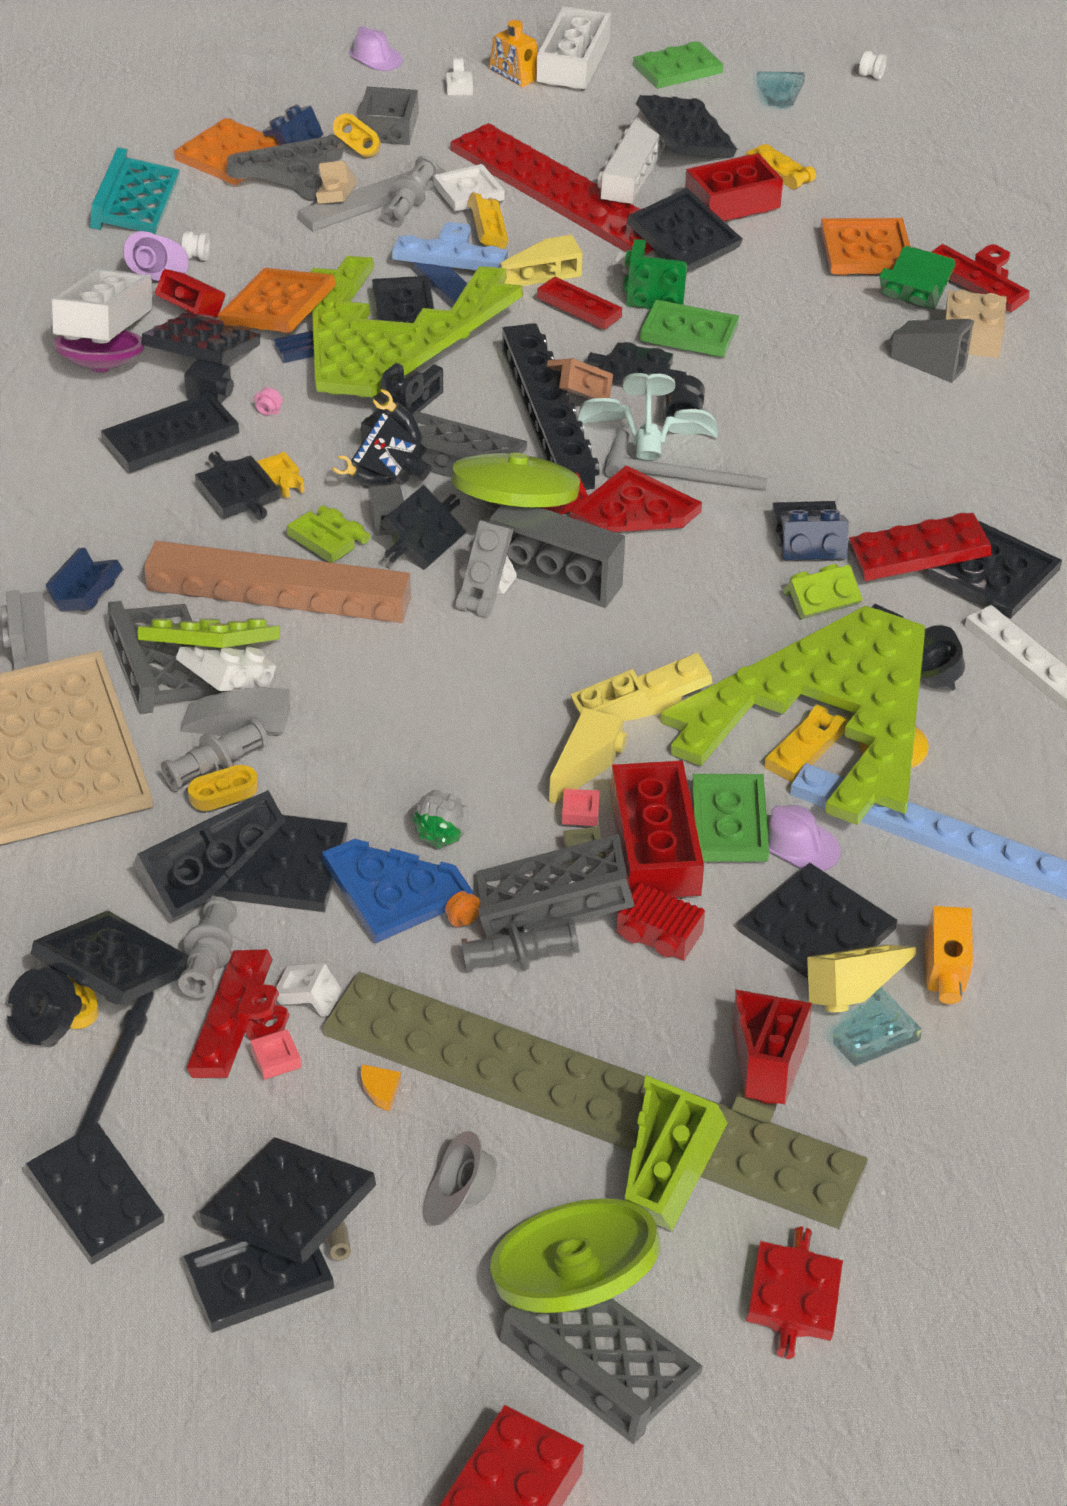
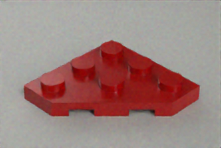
M626 465L572 508L569 517L613 532L683 528L702 512V502Z

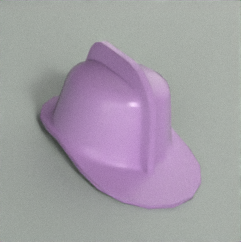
M364 26L358 28V34L354 39V47L349 51L350 57L372 69L380 71L393 70L402 64V55L389 46L384 32L372 30Z
M139 231L132 233L126 239L123 246V256L130 270L136 274L151 275L152 280L159 281L164 269L185 274L188 269L186 251L179 243L150 232Z
M776 805L772 809L771 818L767 820L770 853L801 869L809 862L823 871L829 870L837 864L841 856V849L837 839L827 830L817 825L815 817L808 809L797 805L784 807Z

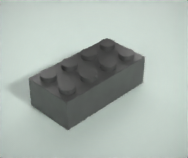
M502 504L490 518L491 523L514 529L507 555L517 574L516 578L603 608H607L623 586L625 535L540 507H518Z

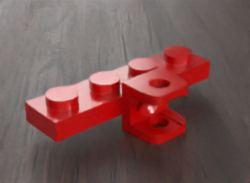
M943 243L931 251L932 253L954 259L955 268L949 280L973 293H994L999 296H1006L1007 312H1013L1029 300L1030 290L1009 280V270L1002 268L1010 259V252L996 244L988 245L975 254V261ZM991 254H999L1000 256L993 257Z
M268 949L233 950L187 1065V1070L192 1078H228L245 1033L249 1040H254L285 1030L290 1014L286 1007L275 1005L279 997L277 988L273 985L264 984L273 960ZM277 1019L275 1024L265 1026L269 1020Z

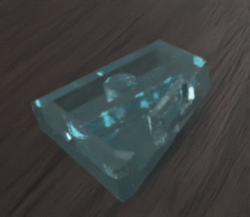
M757 71L756 73L757 83L767 104L779 108L793 106L805 83V72Z
M880 987L871 995V999L865 1006L859 1004L851 1013L850 1019L843 1021L834 1031L833 1044L855 1067L921 1040V1027Z

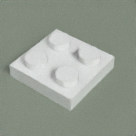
M483 164L437 174L433 177V185L454 211L469 209L467 202L472 192L481 194L482 198L504 200L505 190Z

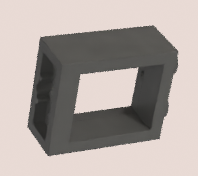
M367 86L357 119L375 131L381 143L410 145L419 113L418 90Z

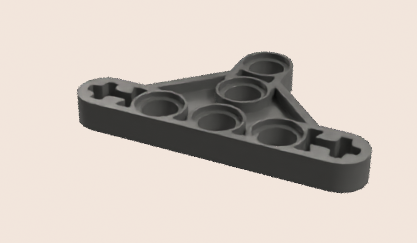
M326 136L232 154L227 159L226 172L230 177L236 179L259 177L295 188L303 198L317 200L316 193L323 185L319 164L340 160L343 157L344 142L337 137Z

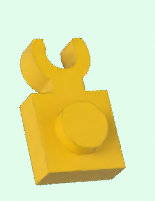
M286 452L257 461L277 486L280 485L282 496L290 497L289 488H297L301 493L304 492V479L299 475V468Z

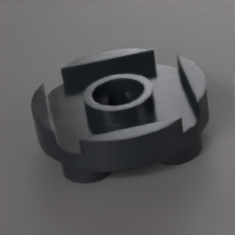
M47 967L39 970L30 969L24 972L16 980L9 994L8 1003L13 1004L12 1017L7 1016L8 1026L16 1039L23 1043L44 1047L55 1046L67 1033L74 1017L80 1013L82 1008V1000L76 994L71 979L63 972ZM42 999L45 1000V1008L43 1012L39 1014L41 1011V1006L39 1003Z

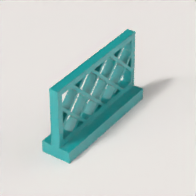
M117 147L91 205L90 228L101 230L103 224L107 223L156 234L179 178L180 169L128 158V149ZM131 168L141 170L142 172L134 173ZM163 175L169 178L160 179L158 176ZM150 178L153 182L144 183L142 180ZM134 183L136 186L128 188L125 184ZM161 189L163 192L155 194L152 190ZM144 193L146 196L138 198L136 194ZM125 197H128L130 199V201L121 202L119 200ZM154 203L157 207L148 208L146 205ZM138 207L141 211L132 213L129 209ZM122 212L124 215L117 216L113 215V213ZM144 218H148L152 223H148V222H144V221H140V220H141V219H144Z

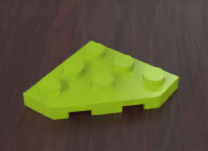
M156 618L152 619V625L138 626V640L218 648L280 639V626L267 625V619L248 618L247 621H228V623H220V619L202 618L199 621H180V624H172V619Z

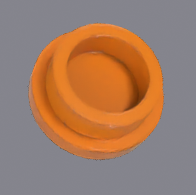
M465 891L456 893L450 898L445 907L448 921L454 927L467 926L473 923L479 915L480 899L476 895L468 894Z

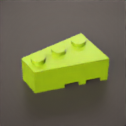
M646 1075L642 1111H639V1131L636 1148H633L625 1200L646 1209L654 1218L656 1225L673 1231L728 1122L718 1104Z

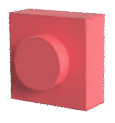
M564 789L562 824L598 826L600 790Z
M288 1029L250 1041L252 1054L263 1079L301 1068V1057Z

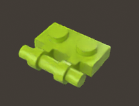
M325 505L318 508L317 515L308 511L286 525L289 537L330 563L335 562L355 549L354 541L366 544L371 536L370 533L364 530L362 524L355 520L349 521L344 518L341 511L336 508H328Z

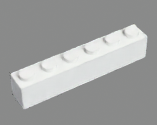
M641 110L637 117L631 120L630 128L625 130L623 140H619L617 150H613L611 160H607L604 172L601 171L599 174L598 188H602L601 199L633 204L666 145Z

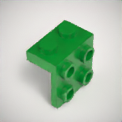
M634 239L632 250H627L625 257V267L629 268V274H625L623 291L627 292L626 306L652 309L656 300L684 305L687 264L684 261L645 257L646 241Z
M905 246L901 250L893 269L883 268L879 276L882 294L935 310L953 273L955 261L949 257Z

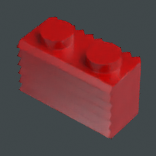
M169 269L162 271L155 290L157 297L177 305V307H181V309H185V311H189L194 315L212 319L218 318L226 296L225 292L183 272Z
M642 882L638 883L632 891L635 907L618 911L616 933L621 934L628 942H640L652 947L664 957L673 956L685 961L693 946L699 940V937L702 936L705 910L703 907L698 908L696 904L691 905L689 902L685 903L682 899L678 900L675 896L671 897L669 893L664 894L662 891L658 892L655 888L651 889L649 885L644 886Z

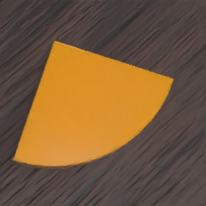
M363 1064L361 1068L363 1089L377 1107L391 1111L401 1082V1072Z

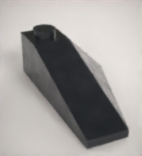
M269 790L138 853L133 867L151 899L171 920H174L204 905L208 899L212 898L285 824L286 820Z

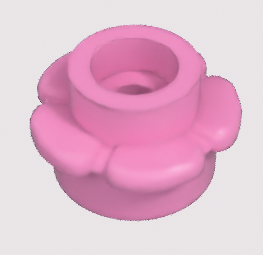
M267 387L254 395L256 408L261 414H279L283 399L276 390Z

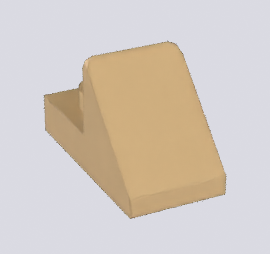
M344 161L320 163L319 169L323 185L316 193L318 204L345 201L357 185L354 174Z

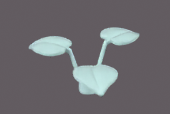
M633 373L626 376L623 380V389L627 394L645 395V424L641 425L638 431L636 430L629 407L627 405H620V402L616 399L595 398L587 400L581 405L577 421L581 420L583 424L626 418L633 436V444L636 445V457L645 461H653L661 457V444H665L667 431L679 434H704L714 438L718 436L715 418L703 410L687 409L677 411L674 417L666 418L662 431L658 430L657 425L651 424V395H666L675 389V380L664 374L647 375Z

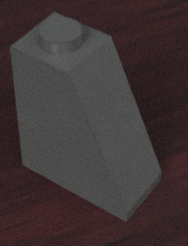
M909 320L900 329H896L890 339V345L892 346L890 358L952 383L966 370L974 320Z

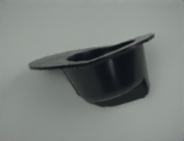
M933 625L925 628L921 678L932 688L948 686L953 691L956 689L955 681L965 672L963 647L951 627Z

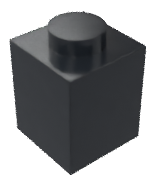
M197 359L184 374L187 399L211 392L222 404L232 394L234 381L231 379L230 366Z

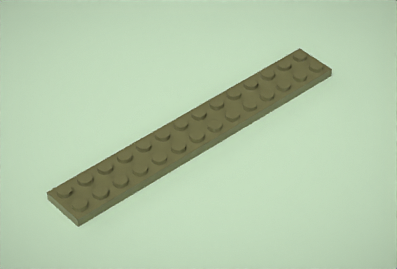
M360 971L323 1025L324 1036L629 1151L633 1152V1148H636L639 1131V1111H642L645 1096V1076ZM711 1101L718 1104L728 1124L701 1178L840 1230L867 1168L868 1158L771 1122L770 1124L763 1123L734 1111L731 1107Z

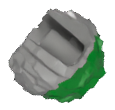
M431 790L425 796H422L420 802L415 804L412 818L420 840L429 842L431 846H435L437 849L452 845L454 842H459L460 837L469 829L468 807L462 805L461 799L452 793L447 794L441 793L439 790Z

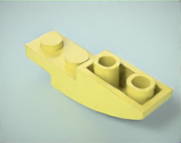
M697 652L641 676H637L634 669L628 670L574 692L570 696L579 715H581L584 708L623 717L624 721L662 713L669 707L681 702L683 695L710 685L713 682L711 673Z

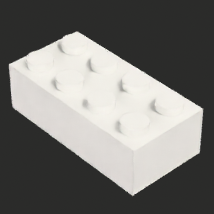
M562 7L537 54V82L550 86L562 85L569 86L572 89H586L610 41L611 13Z
M96 269L52 299L53 334L64 335V338L68 340H78L83 337L91 338L94 343L109 342L113 337L120 334L152 309L151 275Z

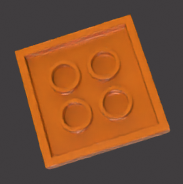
M224 118L174 150V157L176 161L237 185L245 179H236L227 174L228 157L236 153L278 146L279 143L272 135L264 136L262 132L252 127L235 122L230 118Z
M821 218L820 229L830 274H881L883 268L892 270L903 247L910 246L903 218Z
M263 268L218 314L219 320L223 321L224 325L246 326L258 330L291 333L336 285L334 275Z

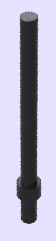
M153 991L136 998L132 1009L126 1011L120 1024L122 1029L75 1135L98 1123L136 1036H140L148 1021L146 1014L155 996Z

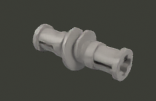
M425 155L419 156L415 161L414 169L408 175H401L391 187L393 193L392 200L389 205L384 206L381 210L382 219L390 226H401L404 222L405 214L412 208L413 204L418 205L425 201L426 193L424 189L429 179L438 172V165L432 158Z
M252 718L247 721L246 726L233 732L229 731L221 735L219 739L210 733H205L200 736L199 748L188 751L186 755L172 762L170 760L161 762L163 776L174 791L182 788L183 783L195 777L218 771V766H221L222 769L231 767V760L242 757L244 753L256 747L264 748L268 746L266 731L256 718Z
M212 897L205 902L203 921H201L200 925L191 928L184 940V948L187 955H189L187 960L188 966L180 975L178 986L183 993L193 998L210 995L214 986L213 974L217 968L226 965L231 957L232 935L229 933L228 927L235 920L237 909L230 900L223 897Z

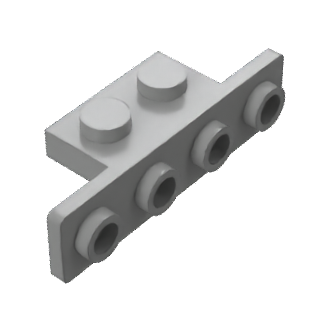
M20 590L6 591L7 605L1 606L3 626L8 625V627L2 628L4 647H11L14 670L48 663L42 592L20 594Z

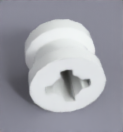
M866 50L860 62L859 74L861 76L873 75L874 79L880 80L886 67V54L875 55L872 51Z
M192 231L184 232L182 247L186 251L188 259L198 257L202 261L208 260L210 253V235L208 232L194 234Z

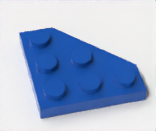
M352 839L322 852V862L375 944L444 914L446 904L456 893L465 891L468 894H474L454 864L442 861L440 865L419 860V855L390 848L388 852L369 847V842L359 839Z

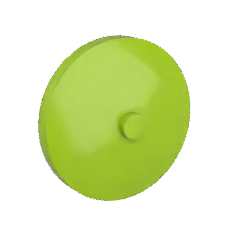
M523 453L473 455L457 460L452 467L451 481L457 489L472 497L497 504L518 507H553L574 501L579 493L580 479L574 472L556 463Z
M619 1199L580 1200L543 1211L515 1227L501 1240L494 1250L490 1261V1272L499 1296L516 1308L539 1313L573 1311L609 1300L639 1282L655 1264L660 1253L661 1242L654 1218L643 1207Z

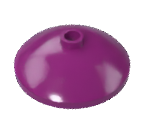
M125 330L107 343H94L91 338L83 337L78 340H68L64 338V335H58L54 339V348L62 357L81 367L91 368L93 372H107L109 368L124 365L136 358L144 350V345H141V336Z

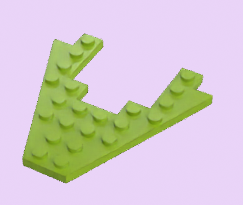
M347 255L337 270L312 268L311 272L333 274L336 282L333 289L313 309L314 363L317 392H327L333 395H357L362 398L374 397L381 392L383 373L393 364L399 363L403 365L404 376L457 340L467 338L472 330L522 298V285L504 284L507 279L506 268L479 266L451 310L423 308L414 323L367 319L371 314L369 303L351 302L375 268L373 257Z
M865 605L750 666L741 667L737 673L669 707L661 713L662 724L682 731L671 744V754L702 766L753 704L785 714L800 694L855 713L845 726V737L870 745L827 800L826 814L855 825L861 822L874 803L905 814L908 810L925 625Z

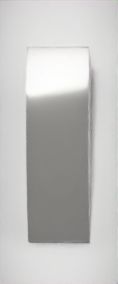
M245 688L225 691L189 703L181 726L182 732L210 733L211 735L221 736L229 731L233 732L246 726L248 720L256 718L262 724L265 731L283 733L290 712L289 689Z

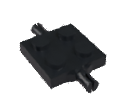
M617 342L613 351L607 355L590 352L587 360L588 364L602 366L601 370L612 373V382L622 385L624 378L633 373L647 375L664 374L672 378L687 375L686 371L670 369L673 364L674 353L665 352L660 348L650 349L636 346L631 342Z
M214 451L215 455L211 452L208 460L212 463L213 467L195 474L196 485L223 518L250 510L257 520L264 519L267 516V510L262 505L280 499L278 486L252 455L238 460L226 461L218 451Z
M424 484L380 522L391 534L395 543L385 551L386 558L395 552L388 561L395 562L405 553L425 570L467 532L450 513L460 505V499L458 498L450 504L457 497L455 494H451L441 503Z

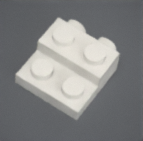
M195 645V647H179L176 660L219 691L269 688L276 669V665L265 658L263 651L253 647H247L246 650H238L234 646L218 648Z

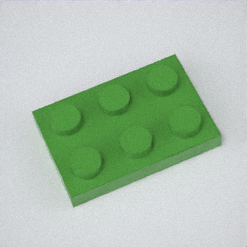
M691 41L686 45L677 47L670 46L656 52H645L643 55L635 56L633 66L656 89L723 73L724 65L700 41Z
M656 300L642 327L640 341L649 342L653 345L675 347L683 351L690 350L706 353L710 356L725 357L738 328L739 315Z
M693 774V812L703 861L768 862L769 843L764 774Z

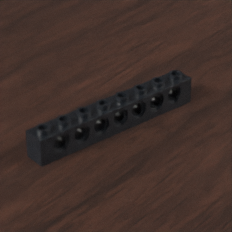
M537 323L502 327V352L545 460L561 465L574 473L578 472L585 490L595 489V476L600 474L599 462L597 457L592 456L591 442L584 437L583 423L581 420L577 421L576 407L574 403L569 402V392L559 389L561 372L547 367L548 360H554L552 350L548 351L546 335L541 334Z

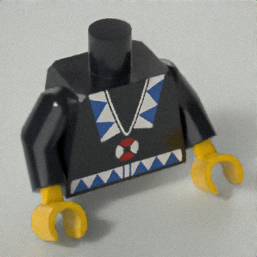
M380 389L388 396V400L385 404H379L373 398V403L377 408L387 409L388 412L386 413L382 410L351 461L346 456L336 457L344 460L346 464L345 469L339 471L332 467V471L339 475L348 473L351 479L368 487L394 485L395 482L404 485L410 475L420 481H424L428 477L432 466L421 459L426 451V447L421 443L423 434L416 418L400 403L392 402V396L387 390Z

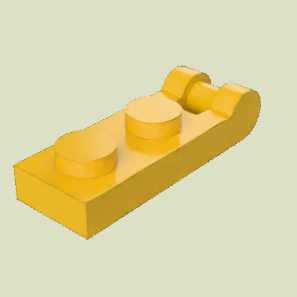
M766 143L746 152V155L759 153L784 179L783 184L792 190L801 187L803 183L807 184L816 179V171L812 166L804 167Z
M472 192L467 206L472 209L479 241L485 246H496L500 249H505L509 239L499 201L493 198L485 199L482 198L481 194Z
M819 704L815 705L809 716L765 758L764 768L793 783L805 763L813 765L843 735L848 720L840 715L834 717L828 713L827 708ZM822 725V726L826 727L827 729L824 731V730L820 729L819 727Z

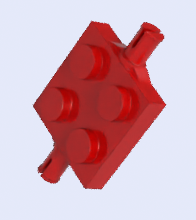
M803 1226L794 1229L793 1247L760 1241L757 1249L746 1318L747 1322L768 1326L777 1333H780L776 1353L779 1357L783 1358L787 1345L785 1359L795 1357L797 1337L810 1336L831 1341L836 1321L843 1260L809 1251L812 1231L806 1227L802 1240Z

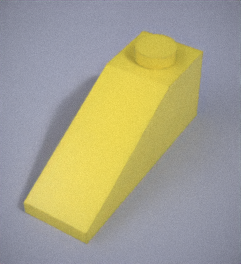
M573 235L544 239L500 262V268H506L507 279L504 284L527 286L545 283L554 276L562 280L581 277L583 252Z
M588 708L583 709L550 776V803L556 804L561 801L564 789H578L612 766L617 753L624 752L628 734L623 732V717Z
M886 944L807 957L809 1002L825 1005V1011L827 1012L848 1011V1005L865 1002L916 955V947Z

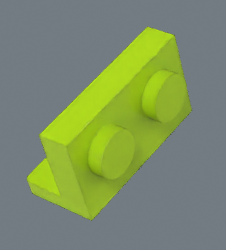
M837 564L827 565L821 568L818 573L809 575L808 571L797 573L790 577V582L782 589L784 596L792 595L800 620L859 605L863 601L850 564L838 567Z

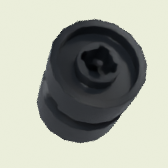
M691 375L674 377L675 389L671 393L666 394L664 402V421L667 417H674L675 413L680 410H703L705 397L703 383Z

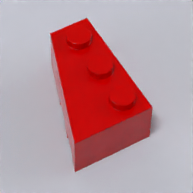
M735 989L732 1031L745 1097L757 1099L766 1104H786L809 1043L812 1003Z

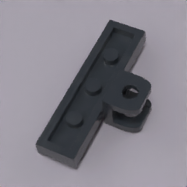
M395 363L383 373L381 389H385L391 394L392 402L400 403L413 415L416 411H422L444 392L443 368L433 364L423 373L415 371L413 375L405 379L403 365ZM381 391V397L388 400V396ZM377 409L361 422L362 442L382 410L387 413V409Z

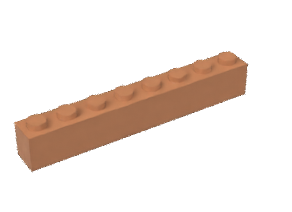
M156 540L144 565L147 590L397 623H403L411 599L409 572Z

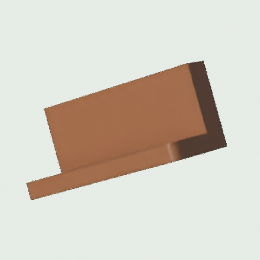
M573 358L548 360L547 367L562 372L559 389L589 400L610 398L612 373Z

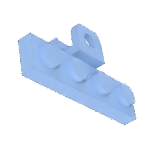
M448 222L440 232V239H420L413 235L399 236L392 249L393 260L477 270L479 266L500 268V262L508 259V250L499 249L496 246L482 247L471 245L469 243L470 225Z

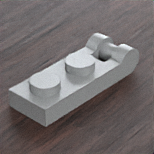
M479 520L462 589L456 600V609L465 612L468 609L477 611V615L485 618L490 616L514 529ZM476 588L484 590L481 599L474 597Z

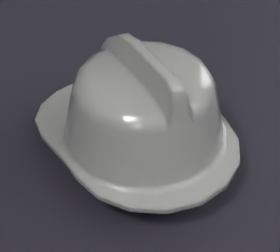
M472 1131L460 1133L450 1143L441 1166L427 1192L423 1205V1215L425 1221L430 1225H441L450 1220L460 1208H471L479 1204L487 1197L493 1187L497 1159L482 1150L479 1136Z

